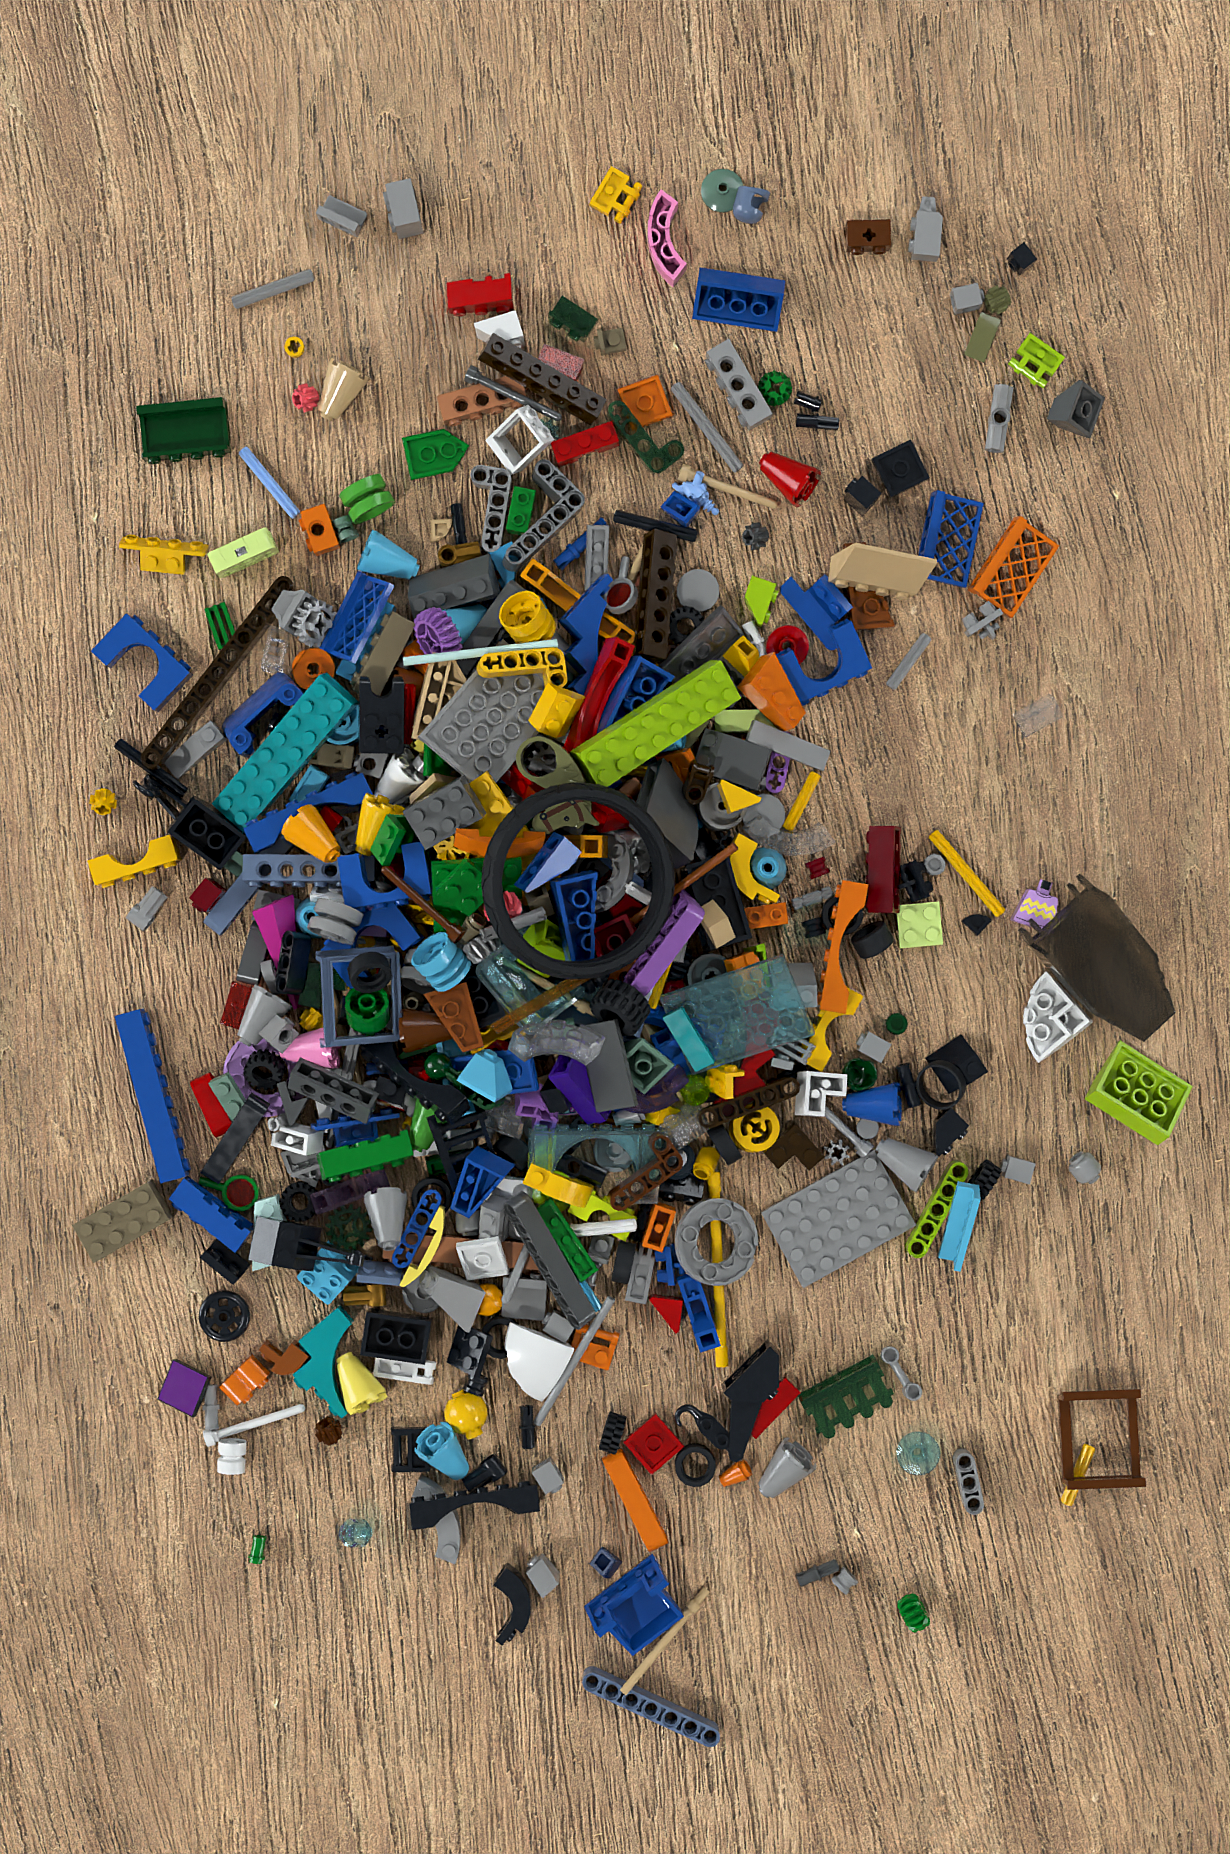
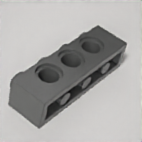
M301 1057L291 1071L288 1083L289 1089L367 1124L376 1109L379 1093Z

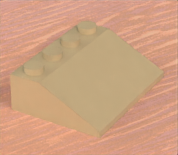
M854 543L831 556L828 582L835 583V586L840 588L851 586L856 587L855 590L860 592L871 590L876 591V595L888 596L890 594L895 595L896 599L908 600L918 593L936 566L937 559Z

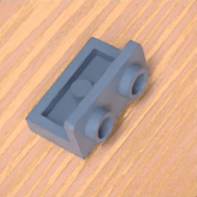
M365 1260L363 1266H359L357 1272V1282L399 1286L403 1279V1268H398L390 1262Z

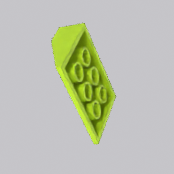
M1119 1040L1092 1082L1085 1100L1154 1144L1159 1145L1170 1137L1193 1086Z

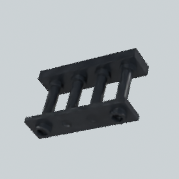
M474 1103L476 1112L462 1116L452 1126L448 1122L437 1123L435 1115L426 1117L453 1193L456 1191L462 1169H454L453 1166L457 1165V1162L465 1160L476 1147L456 1154H448V1151L452 1150L451 1147L484 1136L486 1143L478 1146L495 1154L484 1120L488 1119L486 1112ZM479 1120L480 1128L450 1139L442 1137L449 1130Z

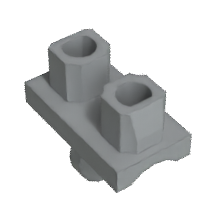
M988 601L978 608L984 619L978 622L973 613L962 619L966 628L964 633L967 637L983 628L984 631L978 634L981 639L987 636L991 640L996 638L994 631L999 629L1000 626L997 622L991 626L989 623L1001 616L1003 612L1000 608L996 609Z

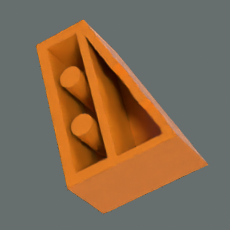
M775 652L761 656L737 686L778 730L787 731L794 729L806 714Z

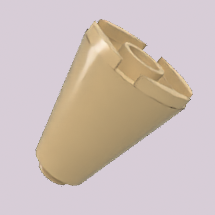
M331 357L328 363L318 410L321 411L320 416L329 421H332L333 418L338 419L370 379L368 375L363 378L361 376L362 371L341 360L338 364L335 363L336 358Z

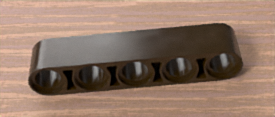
M783 1077L733 1096V1099H725L700 1109L697 1113V1121L704 1128L716 1127L796 1096L800 1091V1084L792 1077ZM787 1081L794 1083V1089L790 1093L784 1091V1084ZM772 1089L774 1097L771 1100H765L763 1097L764 1091ZM752 1097L754 1100L752 1107L744 1108V1098ZM731 1104L733 1106V1113L729 1116H724L722 1113L723 1107ZM706 1112H711L713 1120L708 1124L703 1123L702 1115Z

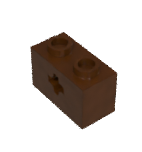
M891 219L847 220L845 225L846 252H851L852 255H862L864 252H873L875 255L885 254L891 247ZM865 235H869L871 241H867Z

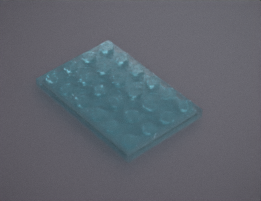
M784 954L660 995V1001L666 1014L683 1006L715 1059V1063L695 1072L683 1053L692 1075L815 1035V1030Z

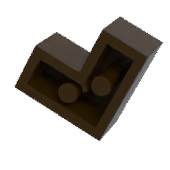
M795 1122L778 1136L776 1142L771 1147L763 1150V1153L777 1169L795 1155L807 1170L810 1171L825 1157Z

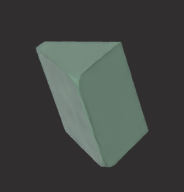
M238 850L234 852L223 866L237 878L243 872V854Z

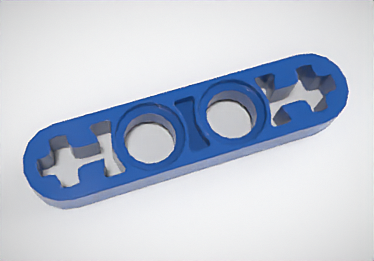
M427 1190L422 1195L401 1237L400 1245L396 1247L392 1255V1262L396 1267L405 1268L412 1262L441 1204L442 1196L437 1190ZM435 1193V1198L438 1201L437 1203H432L429 1208L433 1209V1213L431 1214L428 1210L420 1209L422 1204L425 1207L428 1204L429 1200L426 1199V1196H431ZM423 1212L427 1214L428 1222L425 1225H419L416 1222L418 1213ZM410 1232H414L418 1236V1242L414 1245H410L406 1241V1235ZM403 1243L407 1248L414 1250L412 1253L410 1251L406 1253L407 1262L399 1264V1259L396 1256L403 1253L405 1249L401 1248Z

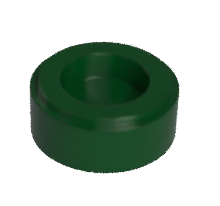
M893 1013L887 1017L885 1025L890 1033L900 1035L906 1031L908 1022L904 1015Z

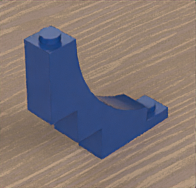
M608 573L599 576L558 620L575 639L563 654L565 660L579 673L566 689L581 695L585 693L598 660V632L603 612L607 606V602L601 596L610 589L608 585L613 581Z

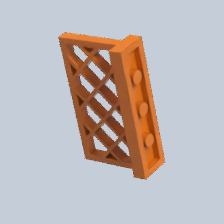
M1022 516L1014 517L967 590L977 594L987 602L990 601L996 609L1000 608L1006 616L1013 618L1059 545L1028 524L1027 520ZM1025 529L1032 533L1033 542L1023 544L1021 535ZM1045 542L1052 547L1047 555L1040 556L1038 543ZM1034 544L1036 557L1025 559L1023 546ZM1019 547L1021 560L1011 562L1010 551L1013 548ZM1036 560L1037 571L1028 574L1026 561ZM1022 562L1024 575L1014 577L1011 564ZM1000 567H1008V579L999 580L998 570ZM1025 578V589L1021 592H1016L1014 580ZM1010 581L1012 593L1002 595L1000 582ZM996 584L998 596L989 597L984 591L988 585ZM1013 596L1014 606L1009 611L1004 607L1002 598Z

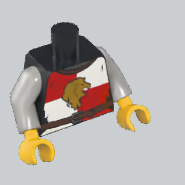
M378 1077L376 1080L364 1082V1087L379 1093L378 1105L393 1108L407 1114L402 1124L403 1129L406 1128L407 1124L411 1126L416 1097L412 1098L401 1084L397 1086L392 1080Z

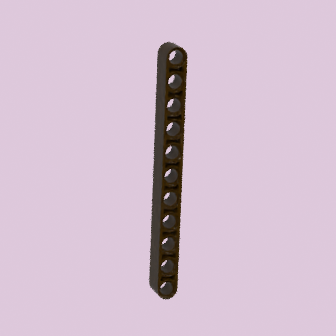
M280 576L273 582L145 748L141 755V761L144 766L151 770H157L162 767L276 619L272 609H267L266 604L269 600L277 601L281 594L279 587L282 583L290 584L288 591H295V586L289 577ZM256 617L264 619L263 624L259 627L253 626V620ZM243 634L250 635V641L246 644L240 643V637ZM230 651L237 652V657L233 661L227 660V654ZM217 668L224 670L221 678H214L213 676ZM205 685H209L211 688L210 693L205 696L201 695L200 689ZM192 702L197 703L196 711L189 713L187 711L188 704ZM179 719L183 720V728L180 730H175V721ZM170 737L171 743L168 747L161 746L162 738ZM156 754V763L149 765L147 762L148 756Z

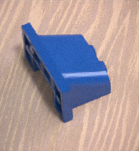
M653 1554L584 1606L595 1633L601 1638L609 1631L632 1656L684 1617L679 1606L665 1589L669 1582Z

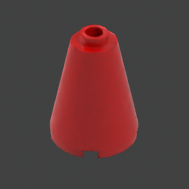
M775 452L765 453L759 462L761 465L760 470L796 508L801 506L799 502L802 499L806 501L813 493L819 482L816 479L817 474L821 476L819 469Z

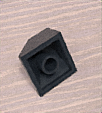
M961 1034L925 1057L928 1064L933 1061L944 1060L957 1066L964 1075L966 1086L988 1072L976 1052ZM931 1067L948 1094L959 1089L958 1081L950 1071L941 1067Z

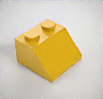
M548 682L528 721L540 733L554 738L566 736L585 696Z

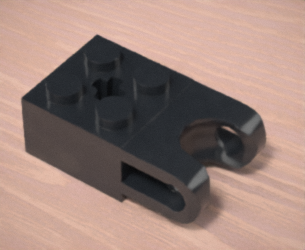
M360 676L358 706L359 753L404 754V680L402 676L394 677L391 690L382 696L372 692L369 677ZM380 725H384V729H387L383 734L375 732L376 729H379Z

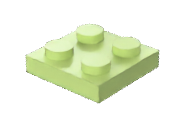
M939 901L900 905V913H896L899 948L943 945Z

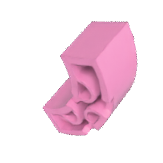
M660 190L649 213L648 247L657 271L669 285L674 287L685 273L687 263L675 251L670 239V225L678 210V202L663 190Z

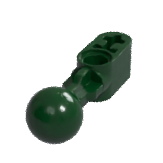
M435 1052L427 1057L424 1069L431 1079L443 1080L446 1078L469 1101L484 1110L497 1108L504 1104L505 1097L493 1102L458 1082L457 1079L463 1070L458 1071L453 1068L452 1061L448 1055Z

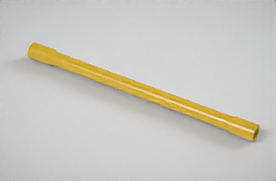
M714 1171L713 1175L707 1179L709 1198H720V1171ZM721 1220L710 1221L712 1263H719L723 1261ZM724 1285L713 1286L715 1328L721 1344L720 1347L715 1348L716 1367H728Z

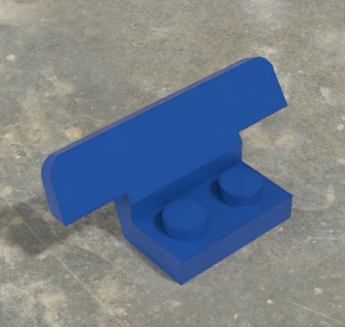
M826 574L819 578L806 592L790 577L780 587L781 594L828 650L837 649L828 628L844 617L853 606L833 583L828 582Z

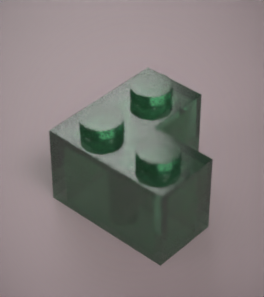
M308 961L303 992L299 995L298 1005L322 1008L320 963ZM333 967V989L347 991V984Z

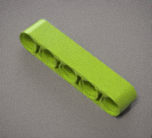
M953 1160L946 1166L916 1222V1226H914L906 1241V1250L914 1258H921L927 1253L951 1208L957 1182H965L968 1176V1168L961 1161ZM960 1165L962 1167L961 1175L953 1176L952 1169ZM945 1185H951L952 1192L949 1195H943L942 1188ZM941 1204L942 1211L939 1214H933L931 1210L933 1205ZM931 1223L932 1229L929 1233H922L921 1228L923 1224ZM920 1242L922 1244L919 1252L911 1251L913 1243Z

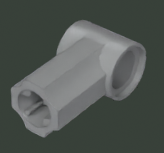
M152 886L140 903H137L130 910L126 919L144 932L155 919L154 915L168 897L162 891Z

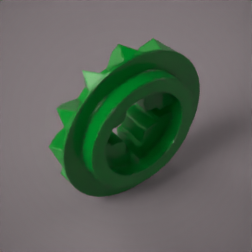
M774 370L764 374L759 380L758 389L768 405L779 406L790 398L792 384L790 378L783 372ZM771 382L775 385L781 384L779 394L775 391L769 392Z

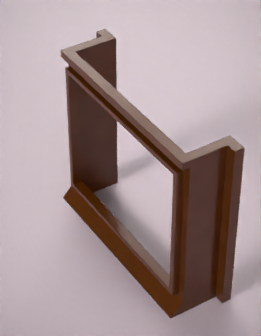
M1140 1389L1062 1392V1395H1057L1062 1483L1067 1485V1490L1146 1487V1478L1141 1476L1136 1402V1398H1141ZM1127 1399L1131 1475L1074 1477L1070 1401Z

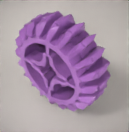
M432 607L416 615L414 619L415 626L413 627L415 630L414 635L424 655L432 654V652L459 651L463 648L460 643L462 641V638L459 636L460 631L457 630L456 624L452 622V617L447 616L446 611Z

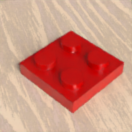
M656 1412L623 1440V1443L651 1475L684 1447V1444Z

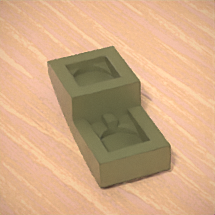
M981 312L964 355L984 362L1001 319Z

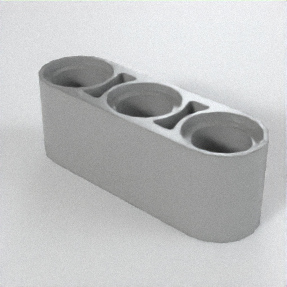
M960 1448L953 1454V1464L961 1501L969 1514L977 1515L983 1511L984 1501L974 1457L967 1449ZM962 1456H968L969 1460L966 1464H959V1459ZM972 1477L973 1483L971 1485H963L965 1478ZM970 1499H978V1503L976 1506H968V1501Z

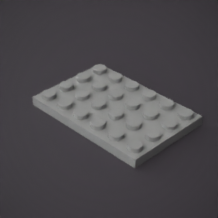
M502 639L497 646L509 644L504 639ZM526 659L527 663H528L530 666H534L532 663H530V662ZM504 660L507 667L514 668L513 661ZM485 662L483 665L487 666L488 669H491L492 667L488 665V662ZM475 670L418 738L457 772L464 775L469 782L488 771L497 783L516 760V754L520 745L527 739L536 737L539 733L528 720L545 689L543 673L483 678Z
M874 1149L863 1158L858 1157L761 1211L803 1288L916 1226Z

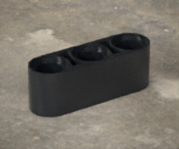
M286 931L284 933L275 980V988L278 993L300 995L303 992L311 947V937L308 933Z

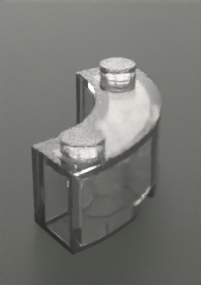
M757 815L742 827L746 834L758 844L783 855L814 854L836 843L824 825L819 822L804 830L785 831L771 826L762 816Z
M548 1020V1023L539 1024L532 1022L513 1032L508 1050L523 1062L538 1055L560 1054L576 1059L586 1066L600 1054L605 1037L580 1024V1027L567 1024L564 1020Z

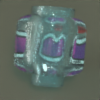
M362 1518L347 1519L339 1528V1538L349 1548L364 1547L372 1537V1528L367 1520Z

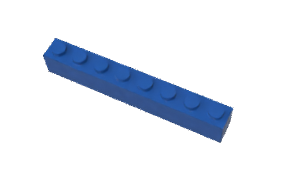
M144 1008L116 1015L114 1017L160 1184L189 1175L191 1165L189 1159L185 1158L183 1153L185 1149L184 1140L178 1135L179 1122L172 1113L171 1108L174 1107L172 1097L167 1095V1078L165 1074L162 1075L160 1066H162L160 1054H156L154 1047L157 1044L154 1033H150V1016L148 1012L144 1011Z

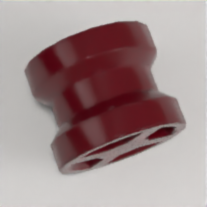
M825 856L804 864L809 869L810 880L830 873V869L825 865Z

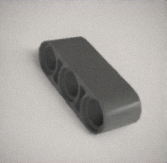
M253 921L236 977L237 981L253 986L260 983L262 977L260 964L267 960L269 953L256 921Z

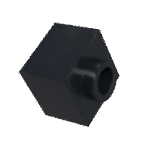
M1023 242L1009 254L1007 260L1011 270L1022 275L1035 264L1037 258L1025 242Z

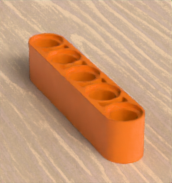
M622 1448L617 1450L616 1455L610 1453L602 1457L604 1466L649 1553L668 1544L669 1541Z

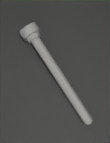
M825 1105V1117L855 1145L856 1153L861 1158L866 1156L874 1145L868 1140L860 1139Z
M525 1245L522 1247L501 1301L503 1304L510 1302L529 1256Z

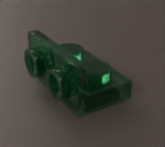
M561 296L553 310H550L548 313L549 323L558 330L562 328L567 331V335L576 342L579 340L585 342L598 323L596 317L564 296Z

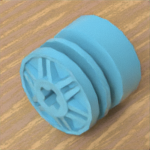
M438 932L424 940L417 947L411 959L415 969L421 975L426 976V980L438 992H444L457 985L466 976L471 966V960L465 956L460 948H457V944H454L445 932Z

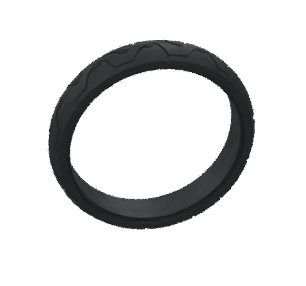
M573 782L540 790L520 802L506 815L494 832L487 847L483 861L481 886L489 921L499 939L514 956L529 967L553 977L590 979L622 969L640 957L652 945L664 927L670 913L675 890V873L667 840L655 820L644 808L625 794L612 788L593 783ZM586 800L613 809L627 819L637 830L650 856L653 872V889L649 907L642 922L623 944L597 958L583 961H564L541 953L520 935L511 921L505 906L502 875L510 846L524 825L537 814L551 806L567 801Z

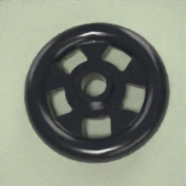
M221 1290L210 1294L202 1302L199 1309V1323L203 1332L211 1339L219 1342H230L239 1338L246 1331L250 1322V1310L246 1301L232 1291ZM228 1299V1306H219V1300ZM239 1306L241 1315L236 1317L232 1308ZM209 1308L215 1309L213 1318L207 1317ZM220 1314H227V1320H222ZM235 1322L238 1327L231 1332L228 1326ZM214 1323L222 1327L220 1332L211 1328Z

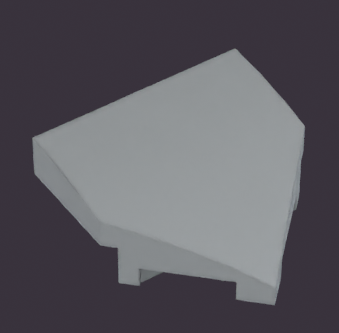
M324 1142L322 1143L321 1152L327 1151ZM288 1150L281 1151V1157L287 1172L291 1174L290 1177H295L316 1187L321 1176L316 1156L318 1153L305 1156Z

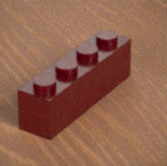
M869 826V831L866 834V841L869 844V852L866 854V863L868 865V874L866 875V884H868V896H866L865 901L868 913H900V889L898 885H900L901 827Z

